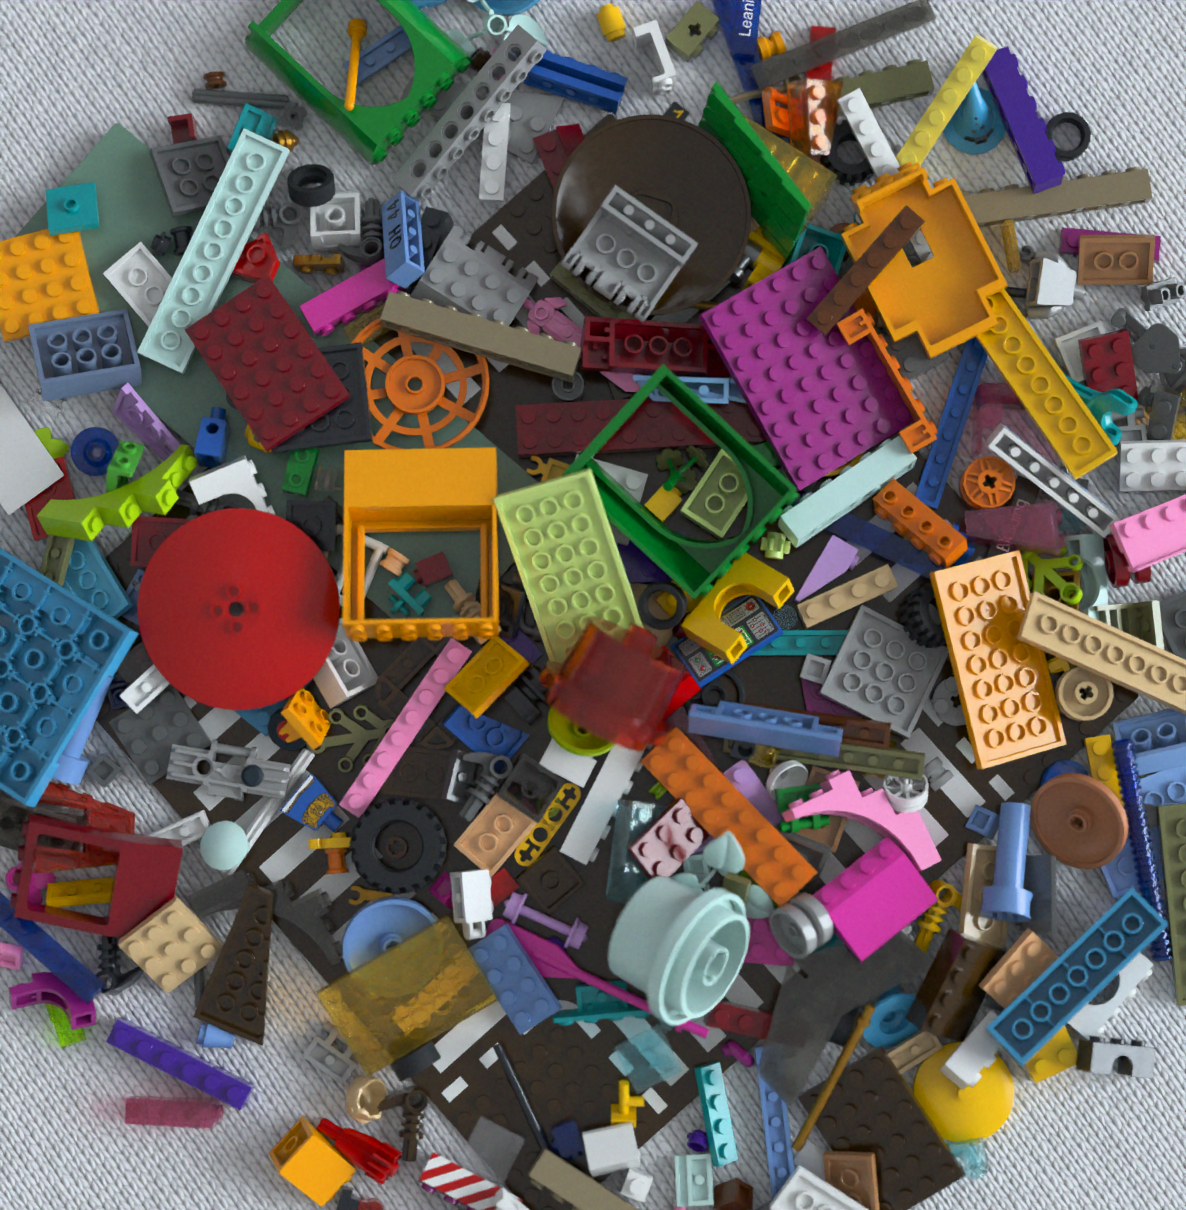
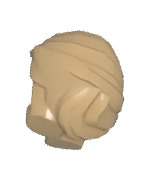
M361 1076L350 1083L346 1091V1109L356 1122L365 1124L380 1119L381 1112L378 1111L377 1106L386 1097L387 1090L384 1082L378 1077Z

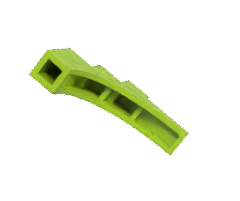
M181 444L170 457L141 478L121 488L93 497L74 500L51 499L37 515V518L48 535L92 542L105 525L129 528L141 512L165 515L179 499L176 494L177 489L195 469L198 462L190 446Z

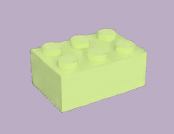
M723 449L720 450L680 510V514L720 540L723 539L748 501L741 473Z

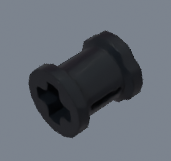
M180 226L170 230V234L173 235L175 242L174 255H184L191 240V232L193 231L191 226Z

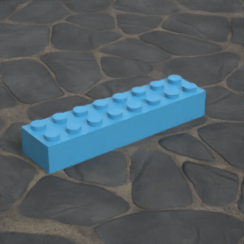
M1131 888L989 1024L985 1031L1022 1068L1161 934L1169 924Z

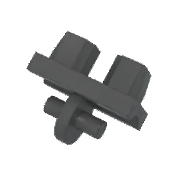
M1174 277L1142 286L1140 298L1145 303V311H1151L1179 302V299L1185 297L1186 294L1183 282L1176 283Z

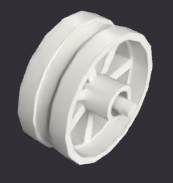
M924 774L922 780L890 775L885 776L883 790L894 811L902 813L915 812L922 809L927 803L929 783Z

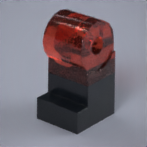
M344 1186L336 1209L384 1210V1205L377 1198L367 1200L352 1195L354 1188Z

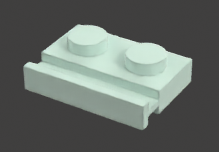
M711 1154L675 1155L677 1207L714 1206Z

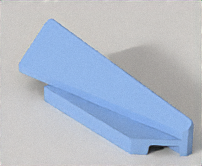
M633 375V380L642 387L652 375ZM677 376L705 403L729 404V400L746 403L733 378ZM657 388L649 395L653 401L671 402Z

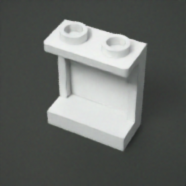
M657 20L633 27L632 41L635 49L650 45L660 72L659 76L651 79L652 95L658 93L661 96L670 93L676 85V72Z

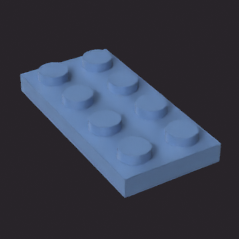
M508 923L465 950L520 1035L563 1008Z

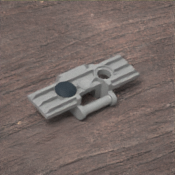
M212 740L210 750L172 744L166 779L207 786L208 796H225L241 802L244 799L243 792L285 799L291 765L256 759L257 747L253 746L250 749L218 743V740ZM216 754L248 758L247 766L216 762ZM202 760L208 761L211 765L210 771L205 775L200 774L197 770V765Z

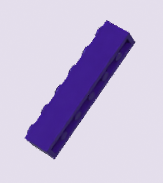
M1007 46L995 52L981 74L1033 194L1061 185L1065 169L1061 160L1057 161L1054 154L1056 149L1053 140L1048 139L1046 136V124L1043 118H1039L1037 115L1036 101L1027 92V80L1023 74L1020 75L1017 69L1019 67L1017 57L1014 53L1011 54Z
M123 1017L117 1019L106 1041L118 1049L240 1111L245 1107L255 1087V1084Z

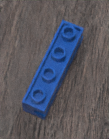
M546 50L542 59L528 72L523 84L616 114L625 92L627 77Z

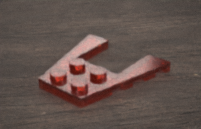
M49 782L37 802L84 809V825L135 834V813L106 801L103 803L95 800L89 794H80L70 790L69 786L59 782L58 784ZM83 843L82 852L36 846L33 851V873L116 865L118 850Z

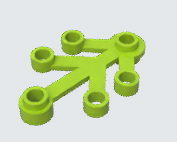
M1021 538L1017 550H1020L1029 590L1032 587V581L1028 578L1029 562H1031L1035 566L1033 592L1036 591L1047 597L1044 593L1046 577L1060 590V596L1067 604L1074 605L1079 603L1082 598V590L1075 583H1067L1053 569L1070 568L1072 571H1079L1083 567V560L1077 554L1062 558L1041 559L1037 554L1053 552L1056 556L1065 555L1067 545L1060 539L1049 543L1035 544L1030 538ZM1062 545V548L1056 551V547ZM1025 548H1028V550L1022 554L1023 550ZM1078 560V563L1072 566V562ZM1072 593H1076V595L1070 599V595Z

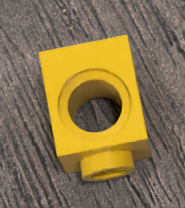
M662 485L644 507L660 522L664 523L682 503L683 499L680 498L682 493L675 486L671 491H666Z

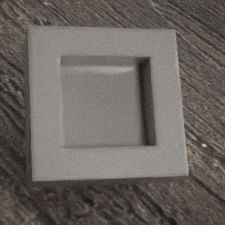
M807 653L799 678L823 685L831 661Z

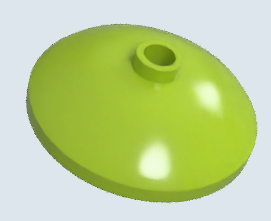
M575 691L562 695L552 704L547 718L548 729L554 741L566 751L579 756H598L604 754L617 744L621 735L622 721L617 709L607 699L592 692Z

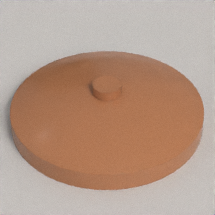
M1076 773L1061 774L1048 780L1036 792L1032 800L1030 820L1034 834L1042 847L1051 856H1056V859L1061 863L1078 869H1095L1111 862L1123 849L1128 835V821L1124 808L1115 794L1098 780Z

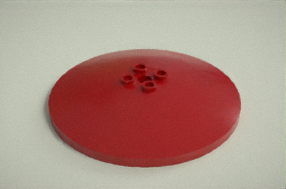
M235 508L213 511L194 518L179 527L159 546L145 570L139 590L138 622L140 633L147 653L155 667L173 687L197 702L220 709L250 710L262 708L280 702L298 692L312 680L326 662L333 648L339 628L340 597L338 586L331 566L321 549L304 531L289 521L271 513L254 509ZM234 602H239L243 606V613L238 617L230 613V606Z

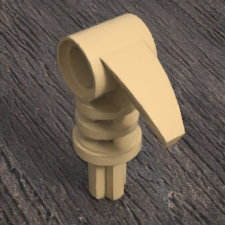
M457 580L448 581L444 588L455 602L453 605L455 612H460L462 618H481V605L478 601H475L476 596L472 592L466 593ZM473 636L480 645L487 641L479 639L478 636Z

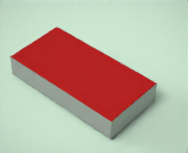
M505 868L491 877L490 894L494 907L520 887Z

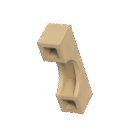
M887 564L796 605L795 608L806 630L846 610L886 594L899 586Z

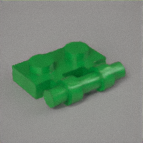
M820 783L774 789L778 814L789 810L788 804L801 798L803 802L810 800L809 794L820 790ZM810 815L809 818H797L789 822H779V829L781 832L789 831L790 833L799 832V829L805 828L816 830L820 829L821 826L829 825L830 819L828 815Z

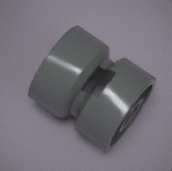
M576 371L572 383L553 377L552 391L555 399L559 403L579 402L584 394V380L581 374Z

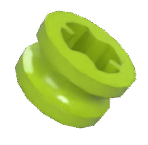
M658 781L648 792L650 794L653 793L655 799L658 800L667 789Z

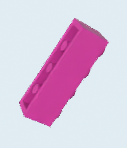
M384 258L299 307L315 336L321 335L324 337L332 333L337 325L341 323L348 324L355 320L356 315L362 311L369 312L378 306V302L385 298L387 299L389 291L396 293L402 287L390 282L386 278Z

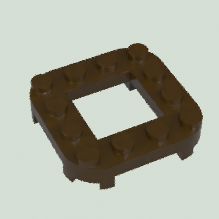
M417 637V640L411 641L379 675L375 685L377 701L395 720L410 699L401 689L434 654L439 656L449 639L453 637H443L441 640ZM472 654L469 655L459 672L474 657ZM457 702L437 724L428 716L414 738L427 749L440 750L453 745L458 738L442 723L457 705H462Z

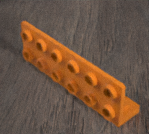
M860 309L836 323L835 325L847 346L866 335L874 346L877 355L914 419L912 425L898 432L909 453L912 454L938 439L935 435L938 431L931 420L927 421L923 414L925 411L923 404L918 398L914 399L910 392L913 390L911 383L906 377L902 378L899 373L900 365L894 355L890 356L886 350L888 345L881 333L877 334L873 328L875 322L869 312L865 313L863 309Z

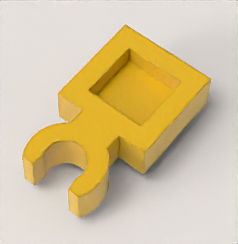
M531 456V461L537 462L538 468L536 470L527 468L526 472L531 476L543 475L541 480L543 482L561 477L570 465L549 458L548 463L544 464L539 457Z
M346 832L331 833L332 838L308 839L309 849L350 847L352 837H347Z

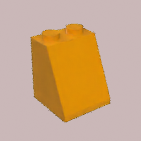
M304 1116L293 1125L269 1152L278 1173L321 1207L335 1197L337 1190L343 1183H347L352 1178L356 1170L354 1165Z

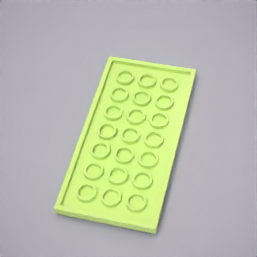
M591 468L496 495L493 499L557 683L652 657L653 652L638 613V608Z

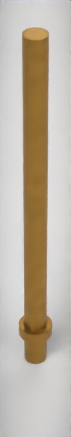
M867 1003L862 1014L857 1016L855 1020L857 1023L792 1144L793 1149L801 1151L865 1028L870 1026V1019L876 1009L875 1006Z

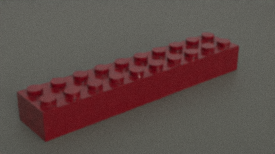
M647 398L596 454L661 451L665 448L679 450L686 449L691 445L695 448H716L720 446L672 402L653 401L651 398ZM630 399L515 405L519 458L580 455ZM729 400V404L706 403L751 446L767 442L747 403Z

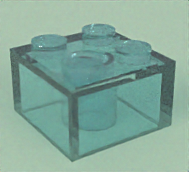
M659 1023L614 1046L637 1094L682 1071Z

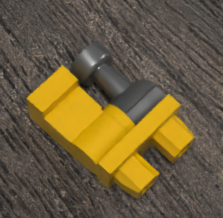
M760 226L754 232L751 231L749 233L744 254L728 279L731 283L741 284L745 278L744 269L748 264L755 268L742 290L780 270L786 260L767 241Z

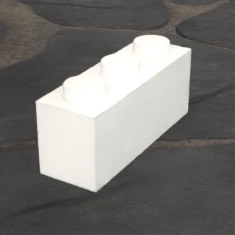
M992 1010L983 1017L939 1070L961 1090L965 1089L968 1085L973 1087L982 1077L979 1074L980 1070L983 1067L988 1069L997 1059L994 1055L999 1048L1002 1051L1004 1050L985 1031L986 1027L998 1017Z

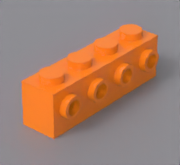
M894 478L873 498L876 515L882 520L887 519L891 522L892 527L898 534H905L909 537L910 542L916 549L926 551L934 564L938 566L941 564L947 569L968 549L967 540L962 534Z

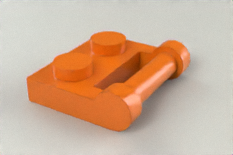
M765 87L762 92L766 130L801 142L807 139L808 131L805 117L807 101L800 97L793 98L779 93L775 88ZM775 102L791 107L792 111L776 106Z

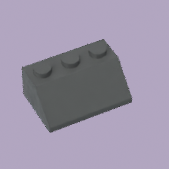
M1026 855L1023 890L1033 894L1030 903L1031 919L1025 922H1015V924L1019 926L1020 931H1025L1029 928L1033 932H1057L1056 856Z

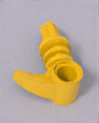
M937 879L928 885L938 898V901L922 913L925 915L924 919H918L917 924L921 927L913 948L920 952H927L934 932L940 933L941 927L937 925L938 922H943L944 919L941 918V915L947 913L949 906L953 905L961 912L962 895L943 880ZM945 888L944 896L939 898V892Z

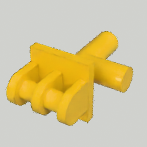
M627 1080L619 1081V1104H611V1126L632 1122L633 1128H636V1107H644V1096H629V1081Z

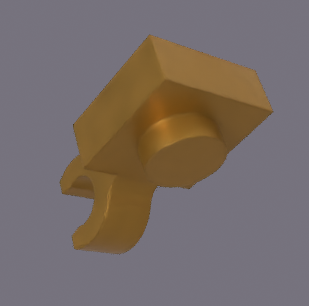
M352 886L351 890L358 891L360 898L358 900L350 899L349 903L358 905L364 900L375 901L385 897H394V894Z

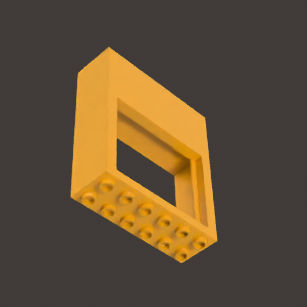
M496 447L345 450L343 626L347 639L355 642H363L367 638H377L378 641H390L392 638L414 641L417 640V637H427L429 640H441L443 637L465 640L468 639V636H478L479 639L487 640L492 639L493 636H499L498 511L493 499L498 495ZM480 531L481 618L364 620L365 533Z

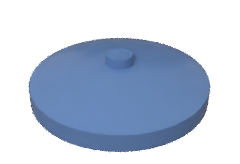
M385 897L366 904L354 914L347 924L343 935L342 953L349 974L361 987L378 995L399 996L419 989L435 974L443 955V937L435 917L423 905L403 897Z

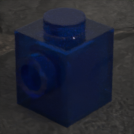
M575 1118L551 1127L554 1138L550 1142L555 1154L560 1153L562 1158L568 1157L569 1160L583 1155L582 1150H585L584 1140Z

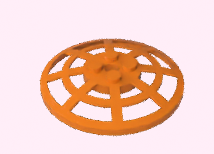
M380 318L374 320L360 331L351 343L361 342L363 344L375 331L381 329ZM398 332L399 337L386 342L374 354L363 347L364 360L368 362L365 373L369 409L372 415L383 425L375 436L372 435L373 441L371 443L382 449H403L384 442L390 432L394 431L409 436L422 435L424 449L449 448L461 441L478 423L489 395L490 379L485 357L476 355L479 364L464 368L459 356L451 347L402 332ZM411 342L426 343L434 347L428 357L413 355ZM401 345L403 357L393 365L381 359L389 350ZM442 352L446 353L453 361L457 371L443 374L436 363ZM376 367L387 374L385 388L371 390V377ZM481 374V398L476 412L473 413L462 407L467 394V378ZM411 380H420L422 382L421 389L418 391L410 390L408 384ZM460 380V390L456 403L443 397L445 384ZM388 397L391 404L395 407L388 419L380 413L373 400ZM437 405L450 412L441 421L430 426L427 413ZM405 413L417 415L420 428H406L396 424ZM456 416L469 422L452 439L443 444L434 445L432 433L447 426Z

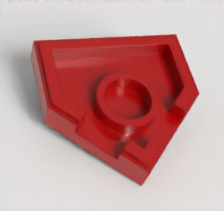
M266 232L244 246L232 275L239 276L243 281L253 284L269 275L272 281L274 280L280 262Z

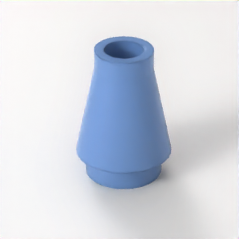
M209 1023L207 1025L201 1024L196 1044H200L205 1048L231 1049L235 1034L226 1032Z

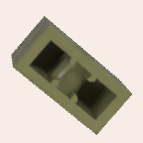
M696 1L668 34L665 45L686 62H689L692 57L696 59L703 51L704 47L702 45L707 39L712 40L719 32L720 19ZM697 29L699 31L698 35L694 34L691 37L690 31L695 32Z

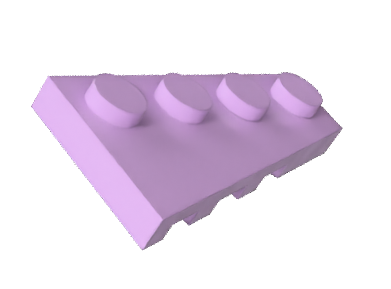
M129 383L125 384L120 389L112 413L165 461L180 446L179 442Z

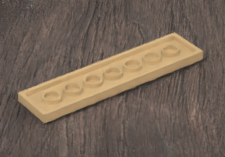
M1036 591L1030 594L1017 639L1186 715L1185 659Z

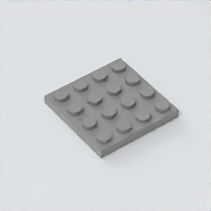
M861 605L818 694L868 720L892 723L891 732L909 739L949 651L943 646L925 648V645H917V640L911 641L909 632H904V626Z

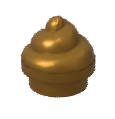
M286 129L279 130L278 133L273 135V142L288 148L290 152L293 151L299 141L298 137Z

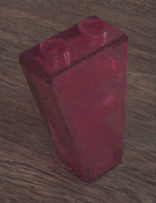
M1056 502L965 511L968 541L1050 556H1061L1060 549L1065 548L1064 533L1059 534L1058 524H1063L1061 509H1056Z
M129 1096L126 1098L125 1124L212 1129L219 1124L220 1120H223L224 1106L220 1104V1100L217 1098Z

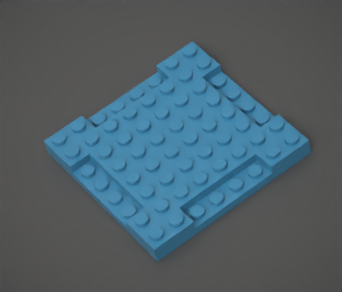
M0 547V789L24 805L35 807L60 766L57 760L108 676L113 677L139 633L49 579L2 547Z

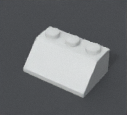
M343 618L339 620L336 640L326 662L313 677L330 709L373 687L378 679L359 642L347 639Z

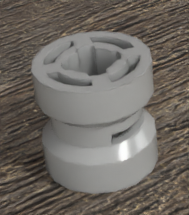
M938 756L925 765L923 774L930 781V787L934 791L938 790L954 776L950 770L942 767L943 762Z

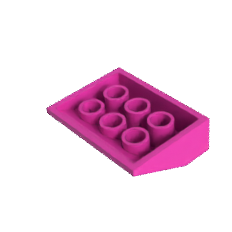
M888 836L812 895L828 912L832 921L833 932L861 962L938 901V898L905 853Z

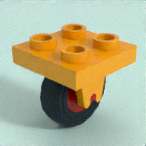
M301 688L288 698L284 707L277 709L272 714L267 726L268 735L273 743L285 750H297L306 744L314 750L321 745L331 722L327 711L320 708L309 691Z

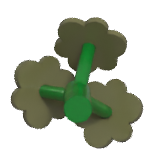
M692 445L686 448L690 460L685 465H682L679 470H675L676 466L684 462L680 450L665 448L661 454L656 456L657 467L660 470L667 468L670 470L671 475L663 484V488L666 491H671L675 486L682 494H686L689 490L696 488L697 473L696 471H691L690 467L694 463H697L701 468L709 466L705 460L707 458L706 454L700 448H695Z

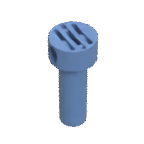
M108 676L57 760L60 766L52 778L73 785L81 783L90 762L88 758L82 755V752L114 677Z
M1017 802L1001 804L993 886L982 889L983 902L980 915L983 917L1006 922H1025L1031 919L1030 903L1033 894L1023 890L1031 807L1027 804Z

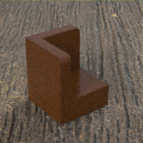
M738 1178L716 1185L714 1187L713 1209L752 1210L753 1187Z

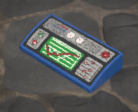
M748 595L721 613L720 621L741 633L748 646L733 665L687 637L671 645L677 657L700 688L784 634L759 597Z

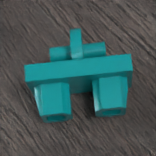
M407 572L396 580L392 578L388 582L402 597L399 600L392 594L388 598L394 605L390 612L394 615L400 611L406 617L410 613V610L405 606L408 603L422 616L426 612L424 609L428 606L432 597L422 588L412 598L406 591L416 581Z

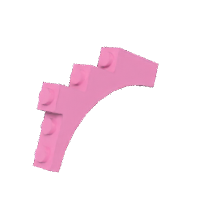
M836 770L826 775L827 780L820 783L821 789L809 794L810 800L803 802L801 798L788 804L790 809L782 813L786 822L803 816L818 814L836 815L855 820L874 830L882 838L888 836L905 853L918 872L942 861L918 810L910 813L894 811L883 788L874 791L871 787L859 792L850 771L840 773L839 770Z

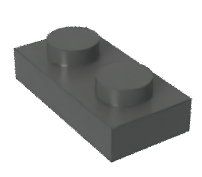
M1159 390L1155 392L1146 434L1147 440H1173L1181 396Z

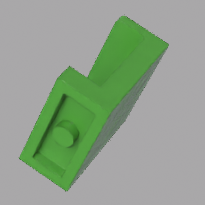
M120 440L107 468L106 493L130 483L128 482V477L133 476L144 452V445Z

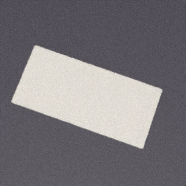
M0 384V504L7 514L10 515L63 477L64 474Z

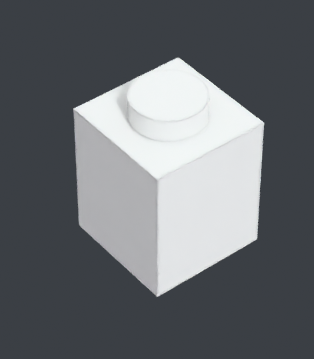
M635 1168L628 1169L620 1189V1194L644 1203L653 1181V1175Z

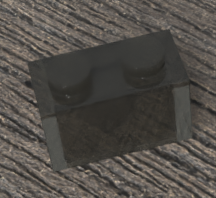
M523 753L518 755L512 765L511 773L504 778L496 796L536 823H539L566 781Z

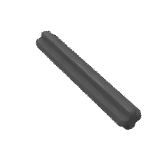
M197 88L193 89L192 92L193 102L200 104L243 107L247 103L255 108L284 110V105L289 102V96L279 94Z

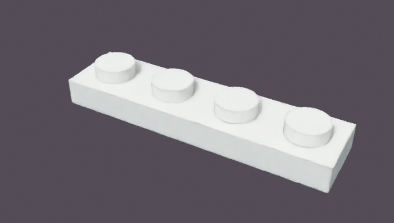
M503 103L496 111L494 118L484 126L479 201L504 203L510 103Z

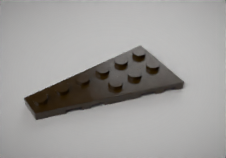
M250 883L193 1017L263 1046L274 892Z

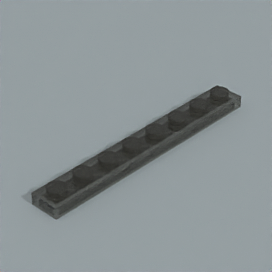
M916 0L749 67V71L757 90L760 91L767 86L770 87L936 20L929 0Z

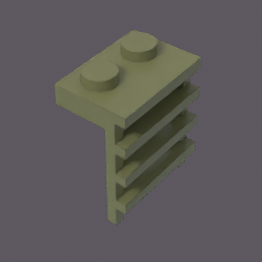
M1159 600L1094 606V611H1099V620L1121 631L1123 627V632L1164 650Z

